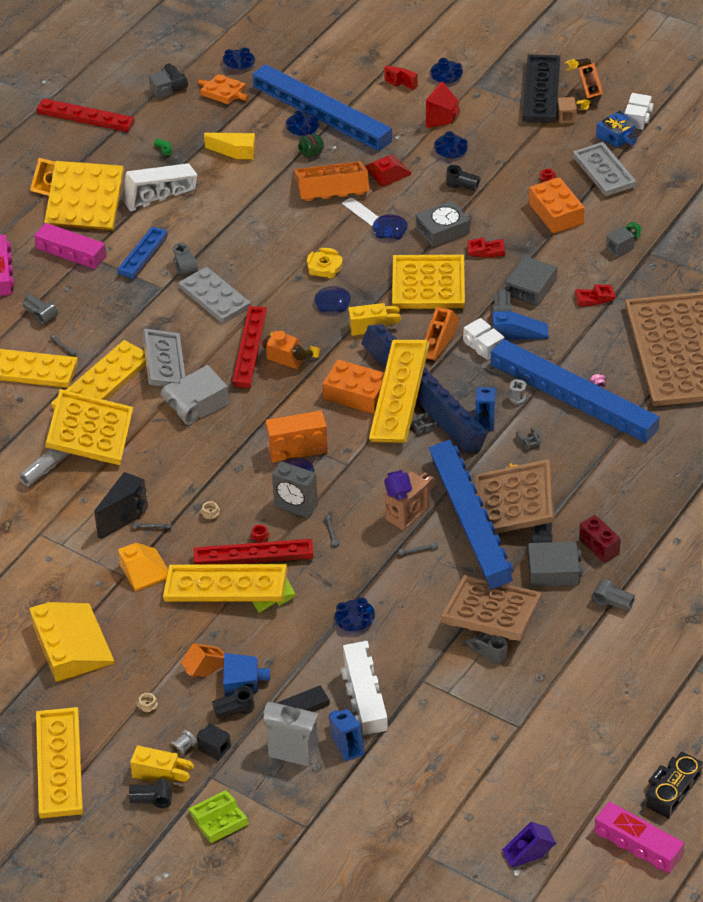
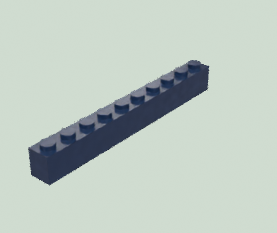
M382 324L368 325L361 344L386 369L392 340H397V338ZM424 367L416 399L417 403L466 453L480 451L488 432Z

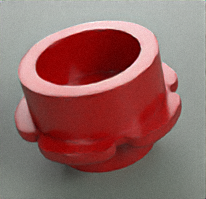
M548 168L539 174L542 183L556 178V173Z
M262 524L255 525L252 528V534H250L251 539L256 542H264L270 536L267 527Z

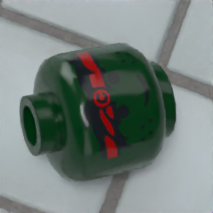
M317 134L302 136L298 144L299 152L305 157L320 155L324 148L323 139Z

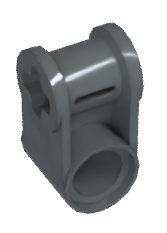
M184 243L175 244L173 246V253L175 255L173 262L178 274L184 276L198 272L196 259L193 257L189 247Z
M480 632L476 637H472L469 640V645L473 651L494 663H503L508 658L507 640L504 637Z

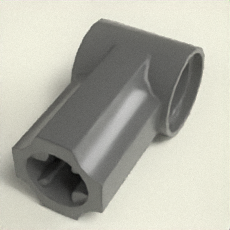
M499 289L495 292L493 312L512 311L510 292H507L506 289Z
M27 295L22 302L23 307L32 313L41 325L46 324L58 315L56 307L51 302L44 303L35 295Z
M602 579L591 595L593 602L599 606L610 604L625 611H630L635 601L634 594L616 588L615 584L607 579Z

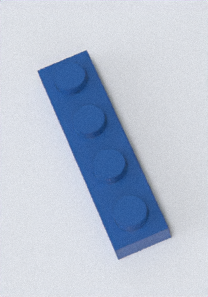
M152 226L118 267V274L134 279L168 237L167 231Z

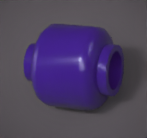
M402 470L388 473V477L384 479L387 495L395 497L396 500L407 498V493L412 491L409 475L403 473Z

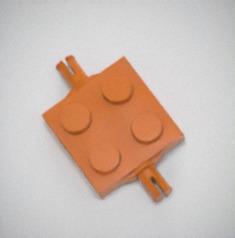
M219 74L210 81L201 78L198 80V85L203 86L200 89L202 96L228 105L236 99L246 102L249 99V95L242 93L246 90V83Z

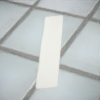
M353 197L342 202L343 205L386 237L397 232L396 229Z

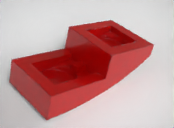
M384 67V80L396 87L402 84L412 90L418 88V74L399 67Z
M483 237L467 241L468 254L471 256L500 257L506 255L503 239L486 242Z
M594 284L593 290L576 289L574 292L578 306L599 305L616 298L612 285Z

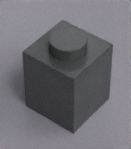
M164 70L149 75L150 89L157 99L173 94L172 81Z
M621 227L607 235L606 249L618 258L634 249V235L626 228Z

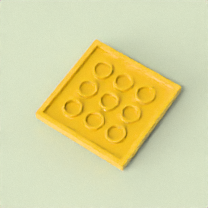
M56 161L44 223L58 227L114 231L124 167L119 165Z
M393 255L392 306H398L399 309L465 308L464 255Z
M60 389L45 447L120 465L133 407Z

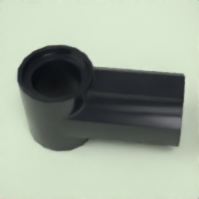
M166 64L162 71L164 70L172 81L173 92L188 88L185 74H180L174 65Z
M450 165L447 167L445 183L451 188L461 186L477 191L481 177L463 172L462 168L458 165Z
M552 522L536 525L534 528L535 533L532 536V543L552 542Z
M242 686L237 688L234 694L212 701L216 717L219 719L237 712L242 714L252 712L255 708L252 689Z
M166 779L156 780L154 784H131L129 787L130 803H153L155 807L167 808L171 805L173 784Z

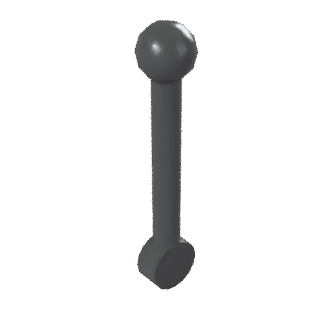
M55 334L50 335V339L68 351L71 357L76 356L75 350L68 348L57 339Z
M326 515L324 520L328 524L332 537L331 544L332 547L337 548L339 540L336 539L331 524L332 517Z
M133 522L132 528L134 530L138 528H172V524H139Z
M432 542L428 546L406 550L399 549L398 555L404 556L406 553L428 549L435 551L438 549V544Z

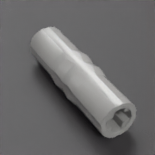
M50 449L19 474L20 481L27 487L31 486L70 455V453Z

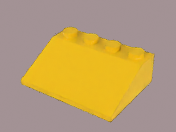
M48 602L29 608L33 628L55 682L115 664L90 603Z

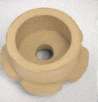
M208 501L203 504L201 514L206 519H214L218 517L220 508L217 503Z
M144 693L139 697L137 706L143 712H151L157 708L158 702H156L157 699L152 693Z

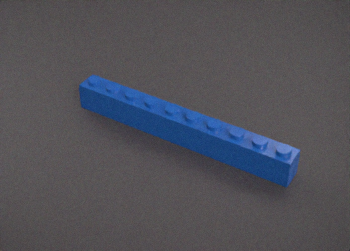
M266 64L252 73L253 87L377 151H381L392 142L391 127Z
M505 339L491 351V365L523 380L525 383L570 404L636 439L647 443L659 430L660 416Z
M449 439L429 447L433 463L490 590L512 582L511 573L514 570L511 562H506L505 560L508 559L504 547H499L502 545L498 534H493L495 532L492 521H487L490 519L486 508H481L484 505L480 495H475L478 492L474 482L470 484L472 479L469 471H464L466 466L463 458H458L460 452L457 445L453 446Z

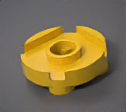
M320 248L319 252L314 253L313 251L307 257V267L310 275L334 278L343 266L342 256L340 257L338 251L331 248Z

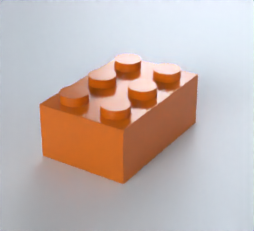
M560 177L529 187L530 206L553 234L584 224L585 207Z
M337 359L322 383L323 399L375 414L384 372Z
M322 411L266 420L267 447L271 462L328 453L327 426Z

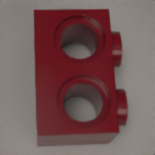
M596 515L580 523L579 540L601 561L606 563L620 554L621 538Z

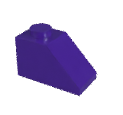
M530 822L502 851L509 865L514 868L542 858L557 843L547 826Z

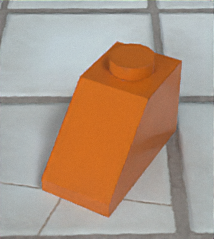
M193 643L180 663L186 668L185 671L190 676L206 677L224 666V652L219 647Z

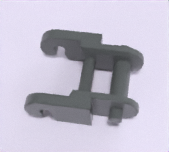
M427 412L425 416L422 413L411 421L410 427L416 429L417 435L427 434L438 428L439 424L437 422H434V425L433 423L424 424V421L430 416Z
M534 427L530 428L531 433H533V437L525 439L519 431L516 432L518 442L527 451L532 446H541L539 434Z

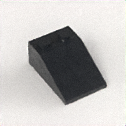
M124 472L94 510L98 538L102 539L137 520L147 510V489L145 488V480L143 478Z

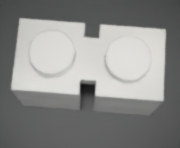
M631 94L624 114L635 124L636 129L644 130L645 124L649 123L650 113L653 112L654 103H651L652 96Z
M479 318L463 328V341L466 345L475 349L479 355L489 360L491 358V351L504 339V336L494 328L490 330L491 326Z

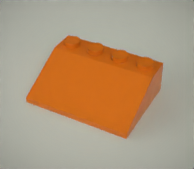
M361 161L294 169L298 193L304 201H312L317 197L329 199L333 195L346 197L350 193L363 195L366 191H370L368 170Z

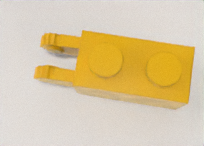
M385 303L348 307L349 326L352 336L365 334L368 325L382 324L388 329V325L397 324L402 319L398 306L385 307Z
M138 745L130 761L132 778L151 782L166 779L171 781L172 784L174 780L188 781L190 775L186 771L190 772L194 767L191 761L178 758L176 753Z

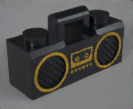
M680 752L676 758L672 757L670 759L668 768L660 765L648 780L651 786L645 795L647 797L646 807L669 819L702 776L703 762L684 752Z

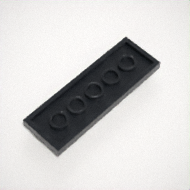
M528 54L522 121L556 122L560 72L559 55Z

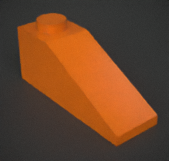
M436 307L424 340L429 342L426 359L436 361L454 336L460 319L453 310Z

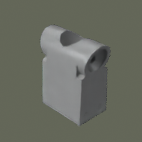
M209 365L180 379L178 383L166 385L161 390L162 398L170 407L177 411V415L186 425L193 424L198 417L202 418L230 405L227 385Z
M268 702L264 709V723L268 727L269 757L309 766L318 746L316 720L319 713Z

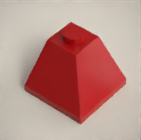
M440 82L426 99L427 128L450 124L460 114L459 100L443 82Z
M393 154L365 165L368 173L382 187L411 175V171Z

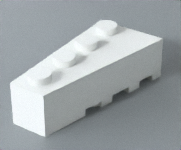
M189 163L127 171L122 201L131 212L136 210L138 206L143 205L145 207L150 205L152 201L158 199L162 201L170 195L177 196L194 190L197 174Z
M368 641L343 645L344 667L341 668L343 680L347 679L345 684L348 696H352V699H350L352 712L356 711L357 713L355 718L361 724L363 736L388 731L387 714L382 695L379 693L378 679L374 674L372 656L369 657Z

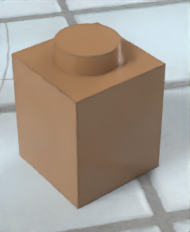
M574 97L558 98L557 113L559 124L576 123L577 108Z

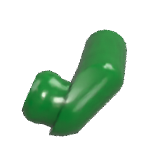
M158 138L155 139L154 146L161 148L165 156L173 152L170 142Z

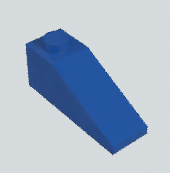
M512 311L493 312V328L504 336L505 340L549 339L547 323Z

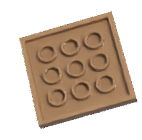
M550 459L474 475L475 487L478 492L475 495H480L484 505L481 508H486L490 518L487 521H492L495 528L493 534L555 522Z
M464 575L441 615V622L450 626H459L471 631H480L492 636L497 635L509 640L520 641L541 600L542 592L507 584L490 590L485 579Z

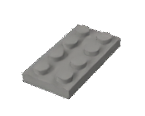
M604 142L573 151V158L605 196L636 187V180Z
M208 267L178 282L179 288L222 324L247 311L248 307L251 306L250 301Z
M144 329L142 335L149 385L165 387L170 383H178L180 379L186 377L180 333Z

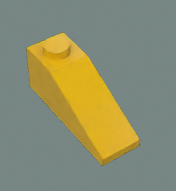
M204 133L205 148L235 159L254 160L256 148L255 133Z

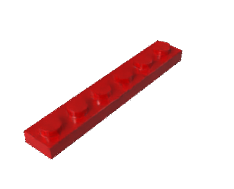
M45 98L41 100L36 108L38 114L129 132L135 123V119L132 116Z
M248 307L232 380L233 387L251 388L267 307Z
M312 539L193 547L194 565H229L314 559Z

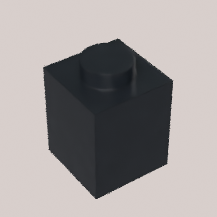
M209 723L197 735L198 750L219 761L231 748L230 734Z

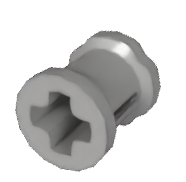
M516 379L510 383L511 393L509 400L513 404H522L526 401L524 393L526 383L523 380Z
M184 730L175 742L169 743V748L172 753L178 754V758H182L190 747L196 746L197 740L193 734Z

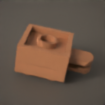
M412 471L408 473L412 491L407 493V498L396 500L395 497H389L387 491L385 493L386 520L403 531L429 510V492L434 488L436 479L426 472L421 476Z

